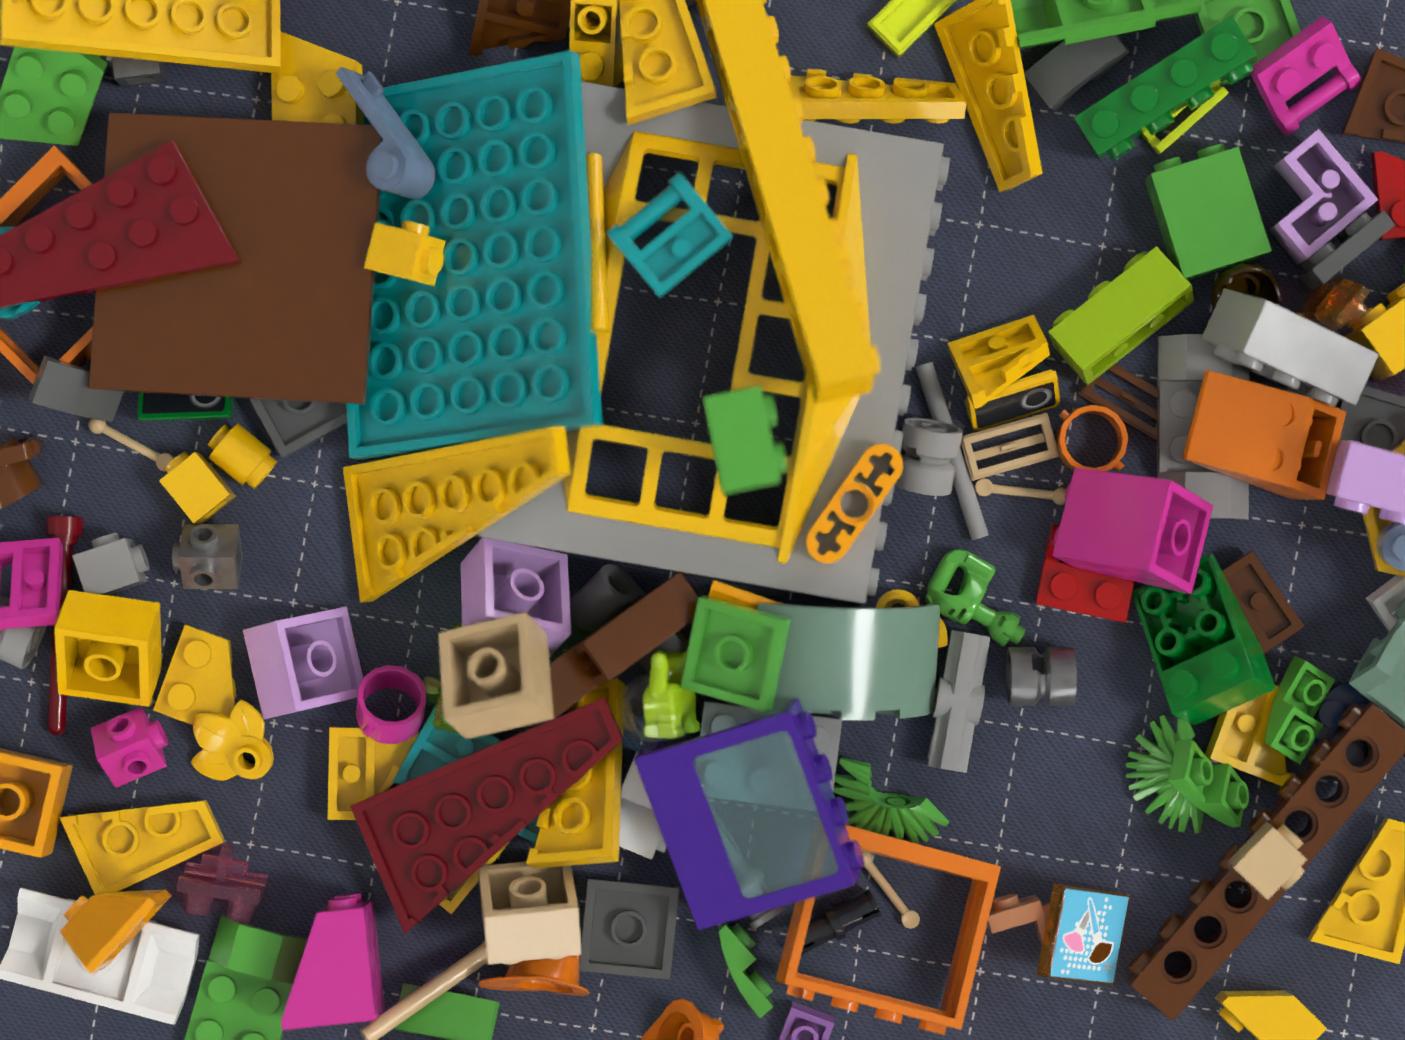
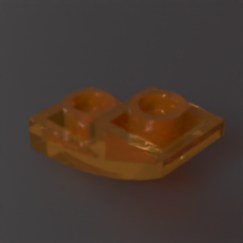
M1332 277L1326 283L1317 287L1297 312V315L1313 323L1319 321L1332 332L1342 328L1344 324L1351 329L1367 310L1368 306L1363 303V300L1371 291L1356 282Z

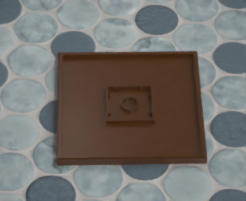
M109 113L104 178L173 140L241 263L200 269L199 272L184 275L179 273L154 278L153 281L96 291L89 388L106 391L366 405L375 271L365 269L364 265L374 225L379 219L380 189L370 183L367 177L366 165L373 150L383 141L374 126Z

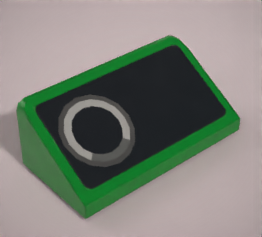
M139 392L138 420L142 422L234 419L233 397Z

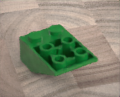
M1209 554L1200 559L1192 594L1147 584L1132 591V596L1172 715L1197 725L1276 689L1263 650L1214 555Z

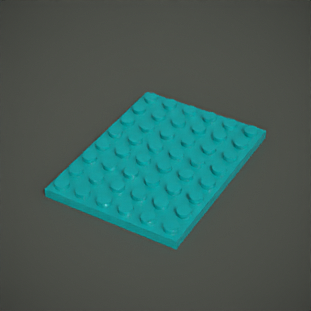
M570 50L383 87L384 92L382 94L431 160L435 168V180L428 194L419 199H409L380 189L379 216L382 220L389 221L392 227L400 229L403 220L429 226L428 236L446 242L443 250V266L437 274L435 286L375 271L366 405L346 404L349 458L367 459L439 449L548 427L564 426L565 431L602 426L597 334L590 330L592 250L580 54ZM363 112L364 125H372Z

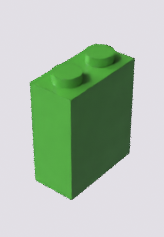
M1223 143L1213 145L1198 151L1199 159L1183 164L1180 157L1162 161L1154 165L1155 172L1145 179L1170 262L1187 280L1229 268L1235 263L1255 260L1272 252L1239 146L1225 150Z

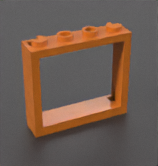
M53 146L0 199V227H14L65 175L80 190L89 187L94 182L64 152ZM0 327V352L34 384L40 366ZM93 327L59 360L79 366L86 358L91 361Z
M816 819L800 883L821 877L829 845L821 819ZM845 825L850 840H856L862 851L972 880L941 1008L939 1010L797 973L815 897L795 902L775 982L788 985L786 994L813 1001L815 992L832 996L830 1006L857 1012L859 1003L875 1007L874 1017L899 1024L902 1023L903 1015L920 1019L918 1028L945 1035L947 1026L961 1030L1001 866Z

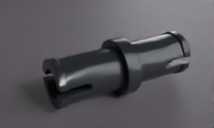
M869 889L834 908L831 905L822 908V914L810 919L801 956L834 938L840 941L846 938V932L875 917H880L881 912Z

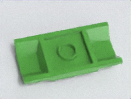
M1011 0L1020 49L1060 42L1062 40L1067 45L1156 27V22L1191 16L1201 12L1199 0Z
M222 914L210 956L206 962L185 1040H282L284 1030H282L281 1020L308 938L276 933L245 924L231 916Z

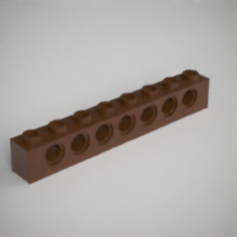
M1367 700L1361 706L1354 703L1344 712L1338 721L1342 728L1330 741L1324 738L1314 747L1308 756V760L1312 763L1300 776L1294 773L1283 783L1277 793L1281 796V799L1270 811L1264 808L1253 818L1247 827L1251 832L1250 835L1240 846L1233 843L1222 854L1217 862L1221 867L1220 870L1210 881L1203 878L1192 889L1187 897L1191 902L1180 916L1176 913L1169 916L1157 932L1161 937L1150 951L1146 948L1140 950L1129 963L1127 969L1131 973L1128 975L1127 980L1130 986L1172 1021L1177 1018L1286 891L1280 887L1267 900L1228 861L1266 822L1277 830L1282 824L1285 825V820L1291 812L1302 810L1306 812L1308 822L1304 830L1294 834L1304 843L1298 851L1307 859L1301 865L1305 869L1405 753V730L1373 703ZM1355 740H1364L1368 748L1367 756L1359 763H1349L1346 758L1348 745ZM1325 775L1335 776L1338 783L1335 794L1325 799L1318 798L1315 792L1317 781ZM1233 881H1243L1248 887L1246 897L1238 903H1230L1224 897L1226 887ZM1213 916L1218 921L1216 932L1206 938L1196 936L1194 933L1196 922L1201 917ZM1174 951H1182L1188 955L1186 967L1179 972H1169L1164 968L1165 958Z

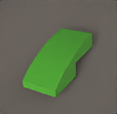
M1294 656L1281 681L1272 705L1266 729L1265 744L1301 765L1323 727V724L1313 718L1335 679L1309 662Z
M1194 740L1176 741L1168 781L1188 801L1207 815L1231 828L1240 827L1243 810L1249 803V791L1246 783L1240 779L1230 764L1212 765L1210 759L1204 755Z
M727 922L722 923L719 926L721 947L731 976L749 1006L761 1019L774 1007L773 1001L769 997L774 990L758 971L755 970L749 975L745 970L757 960L756 954L751 950L757 943L739 923L734 928Z
M403 983L399 1002L421 986ZM446 991L394 1029L445 1040H492L500 1003Z

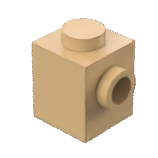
M1266 822L1228 862L1268 900L1280 887L1287 890L1296 883L1304 873L1301 865L1307 859L1298 851L1304 843L1284 824L1276 830Z

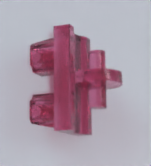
M223 844L219 856L203 854L201 864L187 862L183 875L178 878L176 892L183 893L185 913L201 916L207 915L212 909L213 898L229 900L227 918L231 921L249 923L267 889L268 875L248 872L249 861L233 859L234 846Z

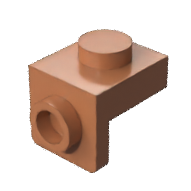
M1017 893L993 899L987 927L992 934L1034 922L1041 944L1043 946L1053 944L1050 932L1057 930V926L1049 903L1041 905L1039 898L1035 894L1019 899Z

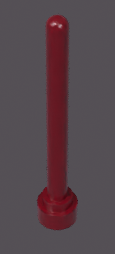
M46 516V534H50V538H60L63 545L60 612L68 590L72 589L73 544H78V535H83L84 517ZM51 625L47 727L51 734L60 735L66 729L67 695L58 694L55 625Z

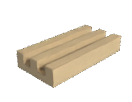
M1048 413L962 436L960 445L971 481L1060 456ZM1041 425L1043 433L973 452L972 443ZM1046 442L1047 451L978 470L976 461Z

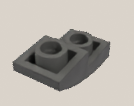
M1117 35L1067 45L1063 41L1029 68L1024 75L1048 107L1057 110L1089 80L1097 82L1130 51Z
M44 355L28 398L31 403L77 416L112 422L124 391L92 390L89 388L90 366L83 365L82 368Z

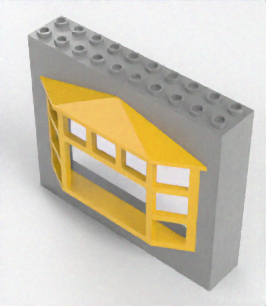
M581 81L586 154L598 153L602 156L609 332L597 335L600 396L625 258L606 235V232L615 224H618L620 227L648 204L635 199L643 157L646 153L698 162L699 166L694 190L705 203L707 201L712 169L715 165L745 170L727 106L701 102L628 125L625 89ZM803 120V123H800L804 137L810 136L814 144L816 163L812 165L816 178L823 177L826 184L835 185L837 188L832 219L835 218L840 228L841 246L838 247L842 261L848 260L851 264L854 275V288H851L854 302H861L863 304L867 317V330L864 331L868 346L875 345L880 359L881 371L875 376L871 393L815 405L807 374L803 382H794L754 375L749 372L758 317L760 315L790 319L785 303L764 300L762 298L769 247L761 220L755 222L716 215L730 233L752 236L757 240L731 392L761 386L762 391L794 396L801 400L792 455L786 457L788 479L778 526L773 527L725 518L724 511L727 496L723 497L718 470L709 514L704 515L656 506L655 497L662 454L668 451L715 459L712 444L602 425L565 431L571 474L478 533V537L858 604H865L867 596H875L880 569L872 567L874 550H883L888 525L886 522H880L882 505L888 506L891 504L895 484L840 560L828 564L814 560L806 549V536L867 449L877 444H887L894 447L900 453L903 431L895 430L897 416H904V413H907L911 386L903 384L905 370L911 371L912 367L915 366L919 340L911 339L913 325L919 326L920 322H922L927 294L919 293L921 280L927 281L928 276L931 274L935 251L933 248H927L928 235L935 236V232L938 231L942 211V203L934 202L936 191L942 192L943 185H946L950 158L942 156L944 144ZM673 207L659 221L675 223L690 211V208L686 210ZM595 439L647 448L648 456L640 502L634 503L586 493L591 449ZM886 453L880 458L872 455L869 459V462L874 466L872 472L867 479H864L858 473L854 478V482L866 485L877 497L882 489L873 486V484L881 474H888L891 457ZM850 490L842 496L840 505L845 515L857 518L866 512L868 501L862 492ZM833 511L829 513L826 519L835 522L834 526L827 534L818 532L814 537L819 542V547L816 551L821 555H824L829 550L834 553L839 550L840 546L835 542V539L842 529L848 535H851L855 529L854 526L841 522Z

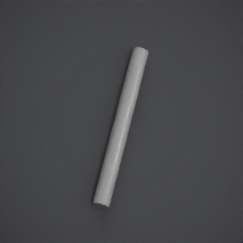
M933 362L915 367L932 419L953 424ZM960 447L959 455L950 460V463L956 468L953 485L971 540L973 541L988 536L989 533Z

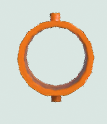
M1090 405L1078 408L1070 414L1064 409L1058 415L1064 421L1057 429L1055 441L1059 457L1066 467L1073 471L1075 467L1098 471H1108L1114 467L1119 472L1125 466L1120 460L1126 453L1128 435L1126 426L1118 414L1107 407ZM1086 413L1100 415L1107 419L1116 431L1118 440L1116 452L1111 460L1101 467L1083 466L1076 462L1067 451L1065 443L1066 431L1071 421L1078 415Z

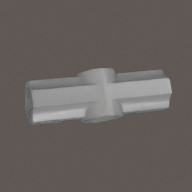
M954 630L950 631L943 676L939 677L935 691L934 713H932V718H935L930 739L927 766L967 773L974 727L979 724L984 702L985 685H982L987 664L988 649L990 647V637Z

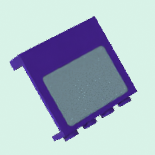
M799 698L789 701L783 712L664 748L661 740L644 745L634 758L698 930L854 886L861 868L864 867L861 847L856 840H850L845 826L848 824L846 806L841 797L835 798L829 782L833 779L829 760L825 754L819 755L813 739L817 736L814 719L808 710L803 711Z

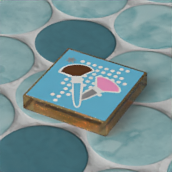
M1053 883L1037 975L1053 979L1114 985L1131 895L1115 891Z

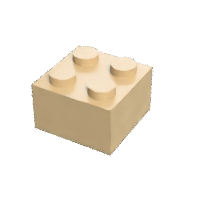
M526 612L439 633L444 720L463 737L469 739L554 719L547 633Z
M525 861L486 865L478 869L488 964L502 963L511 965L526 960L545 958L558 960L567 956L581 955L579 910L571 866L533 869Z

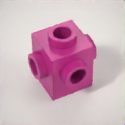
M142 707L90 728L97 761L115 788L166 767L162 749L168 746L166 734L158 720L151 722Z

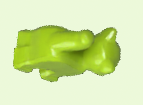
M658 649L651 656L649 685L644 691L642 700L645 718L644 737L679 738L684 736V733L700 731V723L696 720L695 692L680 688L688 651L668 652Z

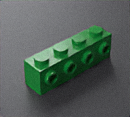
M1230 16L1079 113L1074 119L1100 160L1109 156L1113 161L1133 149L1136 145L1132 140L1148 130L1152 136L1175 121L1172 115L1188 105L1190 110H1193L1207 102L1214 96L1212 89L1226 80L1232 85L1254 71L1251 64L1257 61V53L1234 17Z

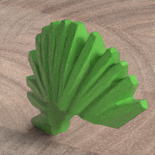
M1162 715L1159 717L1161 727L1154 720L1150 722L1157 744L1140 733L1135 738L1149 753L1129 751L1128 757L1137 761L1126 762V767L1137 770L1127 773L1126 778H1144L1128 785L1129 790L1140 789L1133 795L1135 801H1139L1156 792L1158 793V796L1144 812L1150 814L1165 804L1163 813L1158 820L1161 825L1170 816L1168 828L1172 829L1177 818H1179L1178 831L1185 832L1191 817L1194 833H1201L1204 812L1188 801L1168 781L1176 741L1191 740L1196 734L1191 724L1180 718H1177L1176 732L1166 716Z
M840 758L839 764L851 775H835L834 781L840 785H834L833 792L850 798L843 801L847 812L853 811L848 816V824L846 825L850 826L853 824L852 827L867 831L872 830L874 833L889 836V832L892 829L895 838L904 840L905 831L912 843L919 844L918 836L925 842L929 841L926 831L933 837L939 834L934 822L945 827L949 824V821L927 797L877 792L871 787L872 773L870 763Z

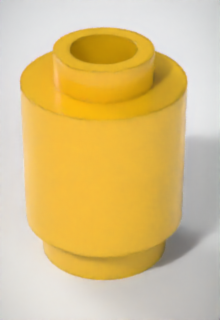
M239 423L232 429L224 424L208 443V446L213 449L209 459L243 486L247 483L253 489L259 486L278 462L270 456L272 451Z

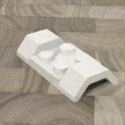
M20 888L18 893V914L8 950L0 964V979L172 1025L176 1024L189 990L198 956L200 934L158 924L156 921L150 920L108 966L91 974L84 968L60 933V930L68 923V920L63 915L76 900L64 899Z

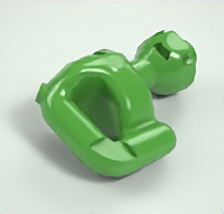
M954 549L947 552L939 562L928 583L927 595L925 596L928 605H939L940 614L959 625L964 626L971 619L987 627L991 638L1002 647L1009 640L1018 644L1026 631L1025 628L1018 625L1021 616L1011 611L996 612L981 603L996 568L980 557L963 549ZM961 567L964 570V577L956 595L944 593L956 569Z

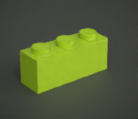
M1157 246L1147 254L1144 252L1139 253L1125 265L1124 272L1111 282L1104 281L1097 285L1091 291L1088 300L1075 311L1069 309L1057 317L1052 325V329L1048 331L1052 345L1088 386L1194 302L1192 285Z

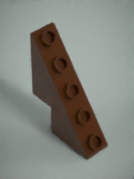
M681 572L665 581L549 662L554 718L598 686L612 680L694 620L698 596ZM547 721L534 723V726H538Z

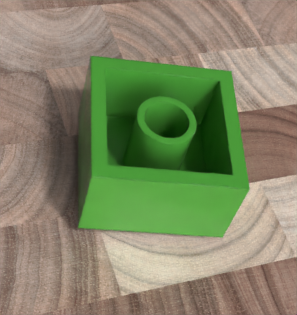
M761 386L704 397V408L723 497L779 485L781 482L779 474L787 473L788 468L782 442L773 444L770 427H775L778 423L773 396L763 397Z

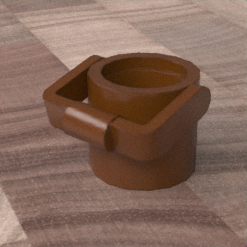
M38 435L20 440L15 436L0 444V509L44 485L29 460L40 454L44 448L43 441L38 438Z

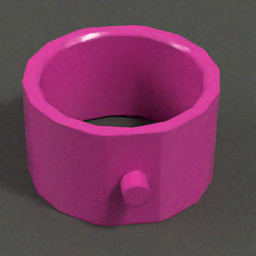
M393 665L375 668L364 676L358 687L356 719L362 733L367 737H371L376 742L397 744L407 741L419 731L424 720L426 690L422 680L416 673H412L407 668ZM394 688L408 693L415 701L417 710L407 719L396 722L384 721L375 717L366 708L365 700L377 690Z

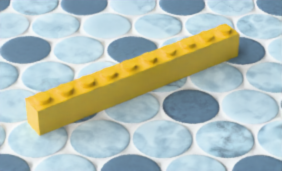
M695 0L815 405L871 393L875 376L881 371L879 355L875 345L868 346L864 331L867 330V317L863 304L861 302H854L851 288H854L852 267L848 260L842 261L838 247L841 246L840 228L835 218L829 219L825 207L829 203L827 186L823 177L816 178L812 165L816 163L814 144L810 136L804 137L800 123H803V109L798 95L791 96L788 83L791 82V72L788 59L785 55L779 56L776 43L779 42V34L776 20L773 15H766L763 4H766L767 0Z

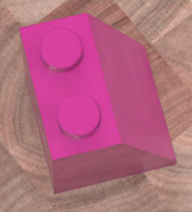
M1075 467L1072 480L1067 486L1065 493L1066 504L1061 524L1054 535V551L1052 556L1074 568L1192 594L1213 505L1172 480Z
M361 893L336 895L334 899L328 900L327 906L317 912L281 1020L282 1030L373 1021L384 1011L385 1003L374 899L362 901Z

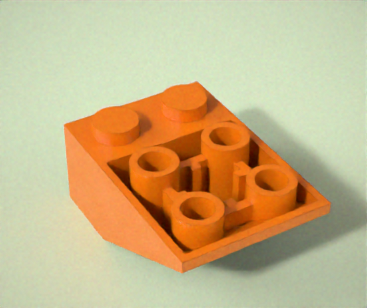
M1205 370L1182 459L1289 499L1324 500L1347 412L1307 396Z

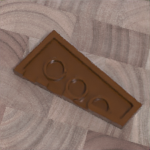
M1378 48L1373 51L1341 136L1405 144L1404 58Z

